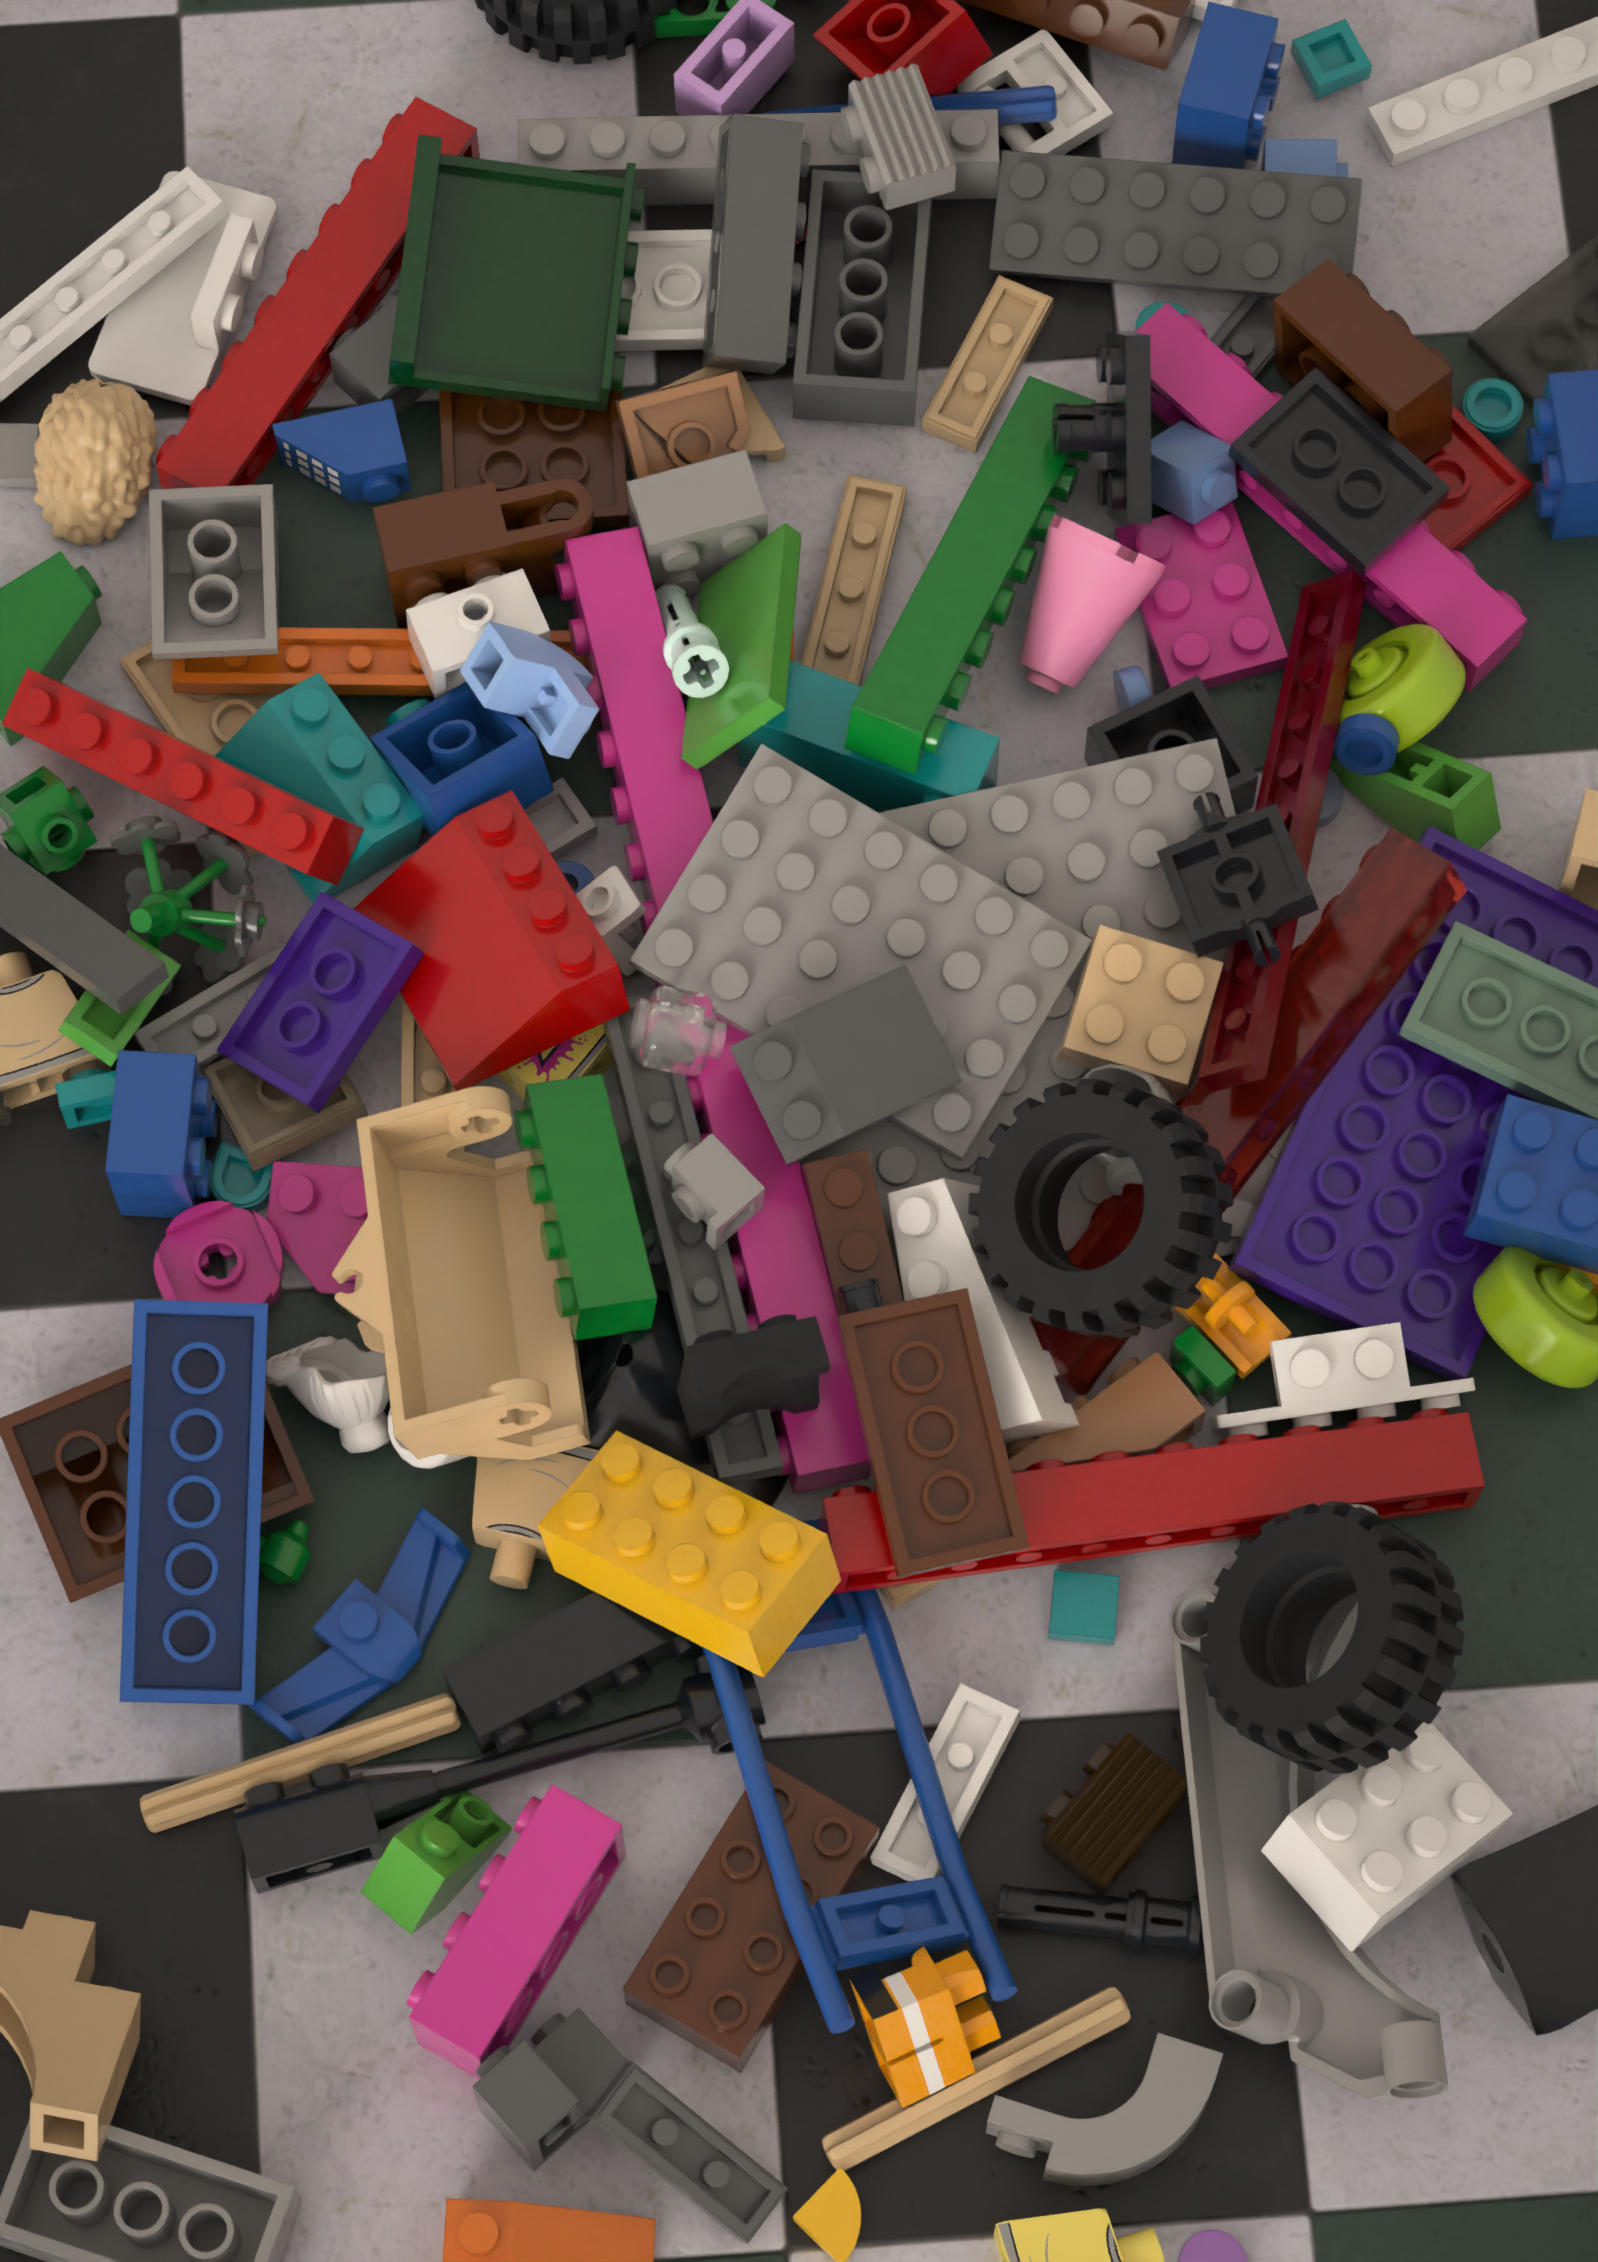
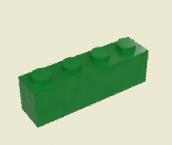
M597 1074L526 1084L523 1110L514 1112V1127L520 1150L529 1148L533 1166L527 1167L528 1189L532 1204H543L547 1222H541L540 1224L541 1244L546 1261L556 1260L560 1278L554 1279L553 1289L559 1317L570 1318L575 1341L622 1334L628 1331L652 1329L657 1294L603 1075Z

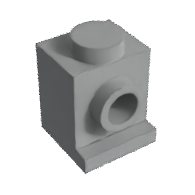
M712 1133L697 1146L692 1141L685 1143L664 1164V1170L672 1177L671 1188L674 1192L671 1193L675 1204L692 1222L698 1223L702 1219L707 1224L706 1242L714 1251L763 1208L765 1187Z

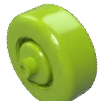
M1409 624L1378 636L1352 654L1337 731L1341 722L1349 716L1362 713L1377 715L1386 719L1395 727L1400 740L1397 753L1403 751L1433 730L1458 701L1466 680L1465 667L1443 636L1429 625Z
M1506 1246L1477 1278L1473 1289L1475 1309L1489 1335L1516 1363L1546 1382L1565 1388H1583L1598 1379V1294L1591 1291L1594 1287L1591 1279L1578 1269L1573 1268L1568 1272L1557 1266L1553 1261L1542 1259L1519 1247Z

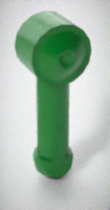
M294 1519L284 1531L269 1533L267 1538L260 1535L259 1569L267 1580L275 1584L297 1586L312 1558L306 1542L310 1530L307 1524Z

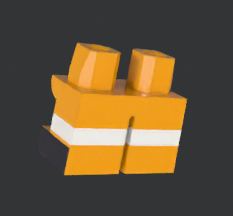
M923 1946L913 1954L911 1960L912 1967L884 1979L880 1978L874 1967L849 1977L878 2066L902 2108L975 2073L970 2052L1001 2038L996 2020L983 1996L955 2008V2005L986 1991L980 1970L968 1950H964L934 1964Z

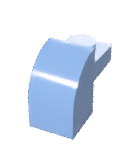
M489 621L460 670V673L484 708L524 717L549 755L569 759L583 735L589 730L594 717L599 711L598 706L586 690L593 679L590 672L562 648L522 629Z

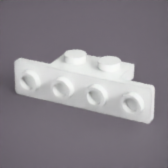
M1397 1322L1268 1342L1278 1407L1212 1416L1210 1419L1212 1430L1228 1427L1229 1437L1238 1434L1261 1436L1268 1435L1267 1421L1292 1418L1293 1428L1305 1425L1322 1427L1333 1425L1331 1412L1356 1408L1357 1418L1361 1419L1365 1417L1396 1416L1395 1402L1420 1399L1422 1411L1432 1408L1461 1406L1459 1393L1475 1391V1383L1473 1377L1410 1387L1401 1324Z

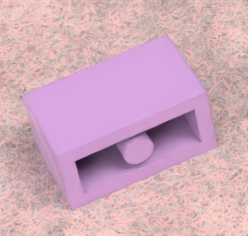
M739 0L674 73L676 113L681 116L749 114L795 61L794 22L760 0Z

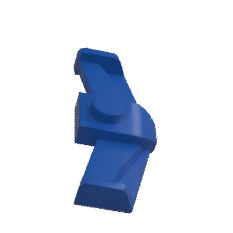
M420 1507L377 1595L355 1578L313 1627L314 1634L330 1648L261 1698L255 1699L254 1705H248L250 1711L291 1744H295L325 1734L390 1686L401 1684L421 1661L422 1650L471 1555V1551L462 1539L430 1512Z

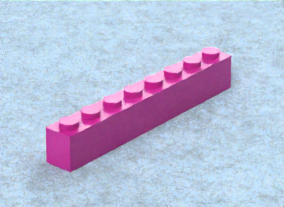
M1169 303L1163 305L1135 331L1150 335L1151 411L1169 427L1184 420L1231 445L1283 397L1278 392L1270 393L1252 377L1249 367L1240 357L1230 352L1224 353L1208 339L1207 332L1198 320L1189 314L1181 315ZM1235 462L1237 487L1336 575L1354 570L1366 583L1364 600L1392 625L1398 628L1409 624H1425L1435 628L1462 661L1466 672L1464 688L1468 692L1519 645L1528 619L1522 615V610L1516 600L1503 590L1495 591L1477 575L1472 562L1464 554L1457 550H1448L1432 535L1425 520L1362 577Z

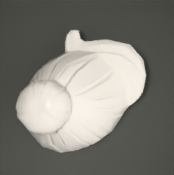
M328 1336L326 1338L318 1337L298 1347L275 1355L266 1361L265 1382L267 1386L272 1384L276 1387L286 1385L296 1399L313 1416L339 1429L341 1444L349 1453L373 1451L390 1441L388 1416L383 1412L390 1399L384 1354L376 1351L366 1352L360 1350L353 1342L346 1338L338 1340Z

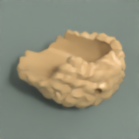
M81 379L77 384L71 383L63 393L53 394L52 402L47 405L43 412L42 419L38 425L40 435L34 444V455L37 463L33 466V472L35 473L38 492L33 500L43 507L42 518L44 521L52 524V535L55 538H65L77 546H83L87 543L97 547L104 538L109 540L115 539L118 529L123 526L125 519L131 518L137 513V506L142 502L141 496H145L148 493L147 487L152 481L151 469L155 466L151 457L157 453L158 449L154 441L157 436V427L154 424V413L148 407V402L143 400L140 394L132 387L122 383H104L99 379H92L90 381Z

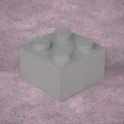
M746 449L627 481L630 528L639 527L655 591L662 586L670 584L683 588L686 592V597L691 596L700 589L701 583L768 536L767 511Z

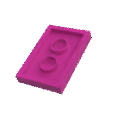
M1233 501L1195 525L1174 514H1168L1153 518L1152 524H1131L1114 530V541L1136 553H1141L1166 565L1162 577L1138 607L1166 690L1197 675L1204 687L1209 689L1285 668L1288 653Z

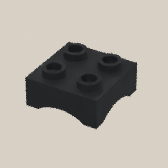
M792 1314L779 1315L759 1324L758 1330L733 1335L731 1330H716L695 1339L694 1345L687 1346L677 1393L691 1439L711 1435L725 1422L750 1411L777 1409L798 1414L818 1409L820 1402V1374L828 1373L831 1364L816 1316L797 1320L796 1316Z

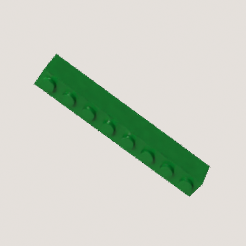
M1031 376L1027 378L852 705L845 749L914 775L927 752L934 755L939 752L949 726V719L945 718L949 709L959 712L963 706L971 685L972 676L968 675L971 666L979 669L983 667L994 638V633L990 632L993 624L1003 627L1011 612L1016 591L1011 590L1015 582L1023 585L1026 584L1037 556V550L1033 549L1036 541L1045 544L1050 521L1054 514L1058 515V509L1055 508L1057 501L1067 503L1075 488L1079 475V468L1075 467L1079 460L1088 463L1093 454L1092 451L1054 452L1052 442L1053 406L1055 403L1090 405L1091 403H1097L1096 400Z

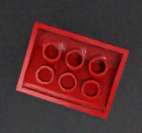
M512 790L454 817L353 908V910L413 943L424 953L399 993L456 1091L481 1082L630 1010L618 963Z

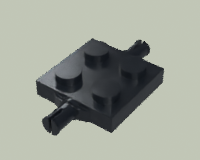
M1206 792L1205 795L1211 807V812L1207 811L1201 795L1193 802V808L1197 812L1202 828L1186 840L1156 852L1197 957L1200 958L1239 941L1247 940L1254 962L1259 966H1269L1262 946H1266L1273 964L1281 956V950L1277 946L1271 930L1279 925L1319 910L1317 902L1276 803L1248 815L1226 818L1219 796L1213 792Z

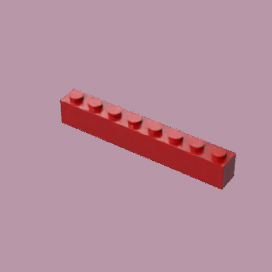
M416 96L404 114L397 113L391 118L384 131L382 145L372 159L365 158L358 165L351 180V189L340 205L334 203L327 209L320 222L319 234L309 249H301L294 256L287 271V280L276 296L269 295L263 300L255 315L254 327L243 342L236 341L230 347L222 363V372L210 389L205 387L196 395L190 407L189 419L177 436L171 434L163 442L156 457V467L162 489L254 485L277 452L272 424L299 419L332 373L329 353L333 351L337 340L347 330L353 327L359 329L368 321L401 273L418 134L442 137L441 154L480 159L476 127Z

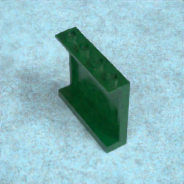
M418 134L388 384L606 412L610 391H622L626 355L614 354L616 335L628 336L632 299L621 298L623 278L634 280L639 243L627 242L629 222L641 223L645 187L634 186L636 163L627 162L624 178L441 154L442 137Z

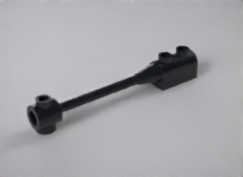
M705 1655L692 1662L695 1675L683 1678L677 1700L673 1703L434 1773L432 1770L369 1776L359 1773L350 1776L347 1764L335 1763L310 1772L308 1777L311 1788L285 1795L281 1782H270L247 1790L244 1793L247 1806L234 1810V1816L250 1877L257 1893H264L381 1858L385 1848L380 1830L440 1803V1799L682 1727L688 1730L701 1743L709 1741L713 1754L733 1753L734 1748ZM736 1664L759 1741H761L763 1736L760 1725H764L766 1722L756 1683L751 1671Z

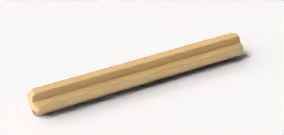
M442 1693L145 1794L140 1798V1809L149 1831L157 1833L245 1803L244 1793L255 1786L270 1782H281L284 1789L309 1781L308 1774L320 1767L335 1763H345L347 1767L456 1731L460 1727V1717L452 1696L449 1693Z
M1107 1987L971 2058L975 2073L904 2108L901 2107L898 2099L895 2098L829 2132L822 2138V2145L827 2158L836 2170L841 2167L846 2171L1127 2024L1131 2016L1124 1997L1116 1987Z

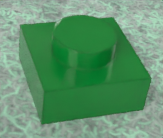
M1193 1325L1173 1340L1169 1358L1170 1363L1173 1365L1171 1367L1172 1370L1195 1397L1201 1394L1214 1407L1232 1391L1236 1370Z

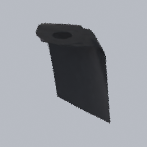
M655 1288L657 1302L652 1329L586 1339L579 1353L591 1444L585 1446L600 1450L617 1430L715 1479L705 1436L691 1439L677 1393L685 1354L670 1294ZM624 1344H629L633 1350V1358L628 1365L624 1367L618 1366L617 1358ZM602 1346L600 1364L593 1377L587 1383H584L583 1373L587 1361L597 1347ZM770 1413V1414H771V1417H772V1421H773V1425H774V1429H775L776 1436H778L777 1429H776V1425H775V1421H774V1417H773V1413ZM788 1474L782 1476L775 1475L728 1486L772 1507L788 1479Z
M1598 1805L1530 1837L1472 1861L1450 1875L1475 1944L1488 1967L1491 1977L1536 2036L1560 2030L1598 2009Z

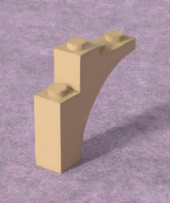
M30 1910L23 1929L0 1925V2032L19 2056L29 2078L33 2094L30 2101V2149L97 2162L140 2040L141 1993L120 1990L110 1986L89 1984L95 1970L96 1922Z

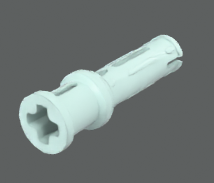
M670 584L658 588L655 594L666 634L663 644V655L667 666L672 670L676 686L682 693L691 697L704 698L715 694L724 686L729 673L726 656L720 650L716 635L709 627L699 623L697 615L690 604L689 597H686V592L683 588ZM672 604L676 613L670 614L667 607ZM686 638H687V639L689 640V642H690V644H688V645L686 644V642H685V640H684V639H686ZM698 655L700 660L694 662L692 656ZM707 673L709 679L707 681H703L701 675Z

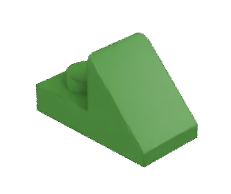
M129 929L125 933L127 936L165 962L169 978L122 1015L85 990L58 1029L60 1033L110 1067L118 1058V1050H123L132 1039L134 1033L139 1029L181 967L179 963Z

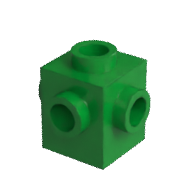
M40 767L0 793V816L8 829L0 833L4 844L10 852L24 862L29 861L44 875L52 871H64L74 866L84 857V850L98 842L87 824L95 816L83 795L75 786L67 790L63 781L46 767Z

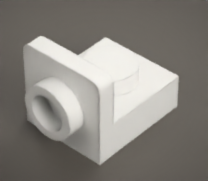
M611 866L579 891L576 896L618 963L620 971L628 977L637 970L629 965V961L637 949L634 939L641 934L634 921L645 913L646 908L624 873L618 867Z

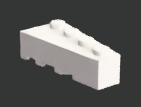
M941 1178L887 1193L904 1301L964 1288L968 1289L1004 1443L1079 1426L1072 1405L1064 1402L1054 1378L1059 1374L1049 1351L1043 1350L1030 1320L1033 1314L1018 1311L1004 1299L1005 1288L991 1285L982 1270L983 1263L990 1259L989 1255L974 1251L970 1231L979 1227V1217L968 1213L969 1193H979L980 1186Z

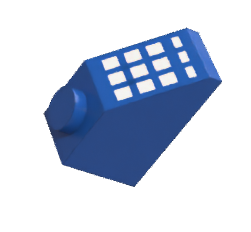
M392 399L272 424L280 463L351 503L365 500L373 503L385 502L393 499L399 493L411 491L407 459Z

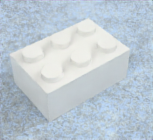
M1423 1722L1415 1730L1418 1738L1400 1752L1394 1748L1388 1750L1389 1759L1370 1768H1365L1358 1764L1357 1770L1341 1774L1291 1812L1261 1850L1350 1951L1356 1950L1482 1851L1513 1815L1512 1811L1432 1723L1427 1724Z

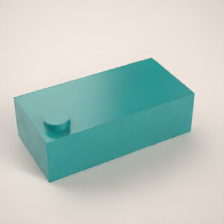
M791 660L789 664L785 710L738 742V764L740 767L747 768L758 748L763 744L878 813L997 786L1000 738L950 719L948 730L939 752L936 755L927 752L915 775L845 749L851 708L862 687Z

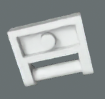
M1044 29L977 68L957 88L958 93L995 90V88L1005 82L1010 88L1043 85L1054 87L1057 98L1056 118L1052 121L1038 122L1047 134L1035 141L1022 124L998 126L999 135L1012 151L1064 155L1113 125V111L1050 33Z

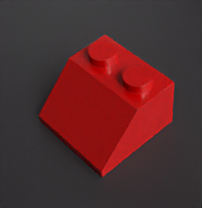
M851 0L813 34L816 41L860 80L865 77L872 78L877 73L883 75L888 70L896 71L899 67L907 68L911 64L918 65L929 95L950 94L993 55L966 10L954 0Z

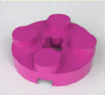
M205 1202L180 1213L165 1230L166 1236L160 1243L159 1251L157 1252L156 1250L153 1263L155 1279L163 1300L268 1303L269 1308L280 1298L285 1270L281 1244L271 1224L255 1211L252 1214L245 1209L235 1208L233 1203ZM220 1252L225 1260L232 1258L237 1260V1265L230 1269V1276L220 1280L216 1276L207 1277L202 1273L203 1270L210 1267L208 1256Z

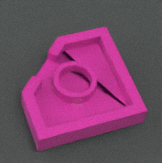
M273 1161L267 1221L275 1230L280 1243L319 1293L327 1296H335L338 1292L353 1293L356 1275L349 1277L344 1283L340 1284L332 1277V1272L368 1217L362 1167Z

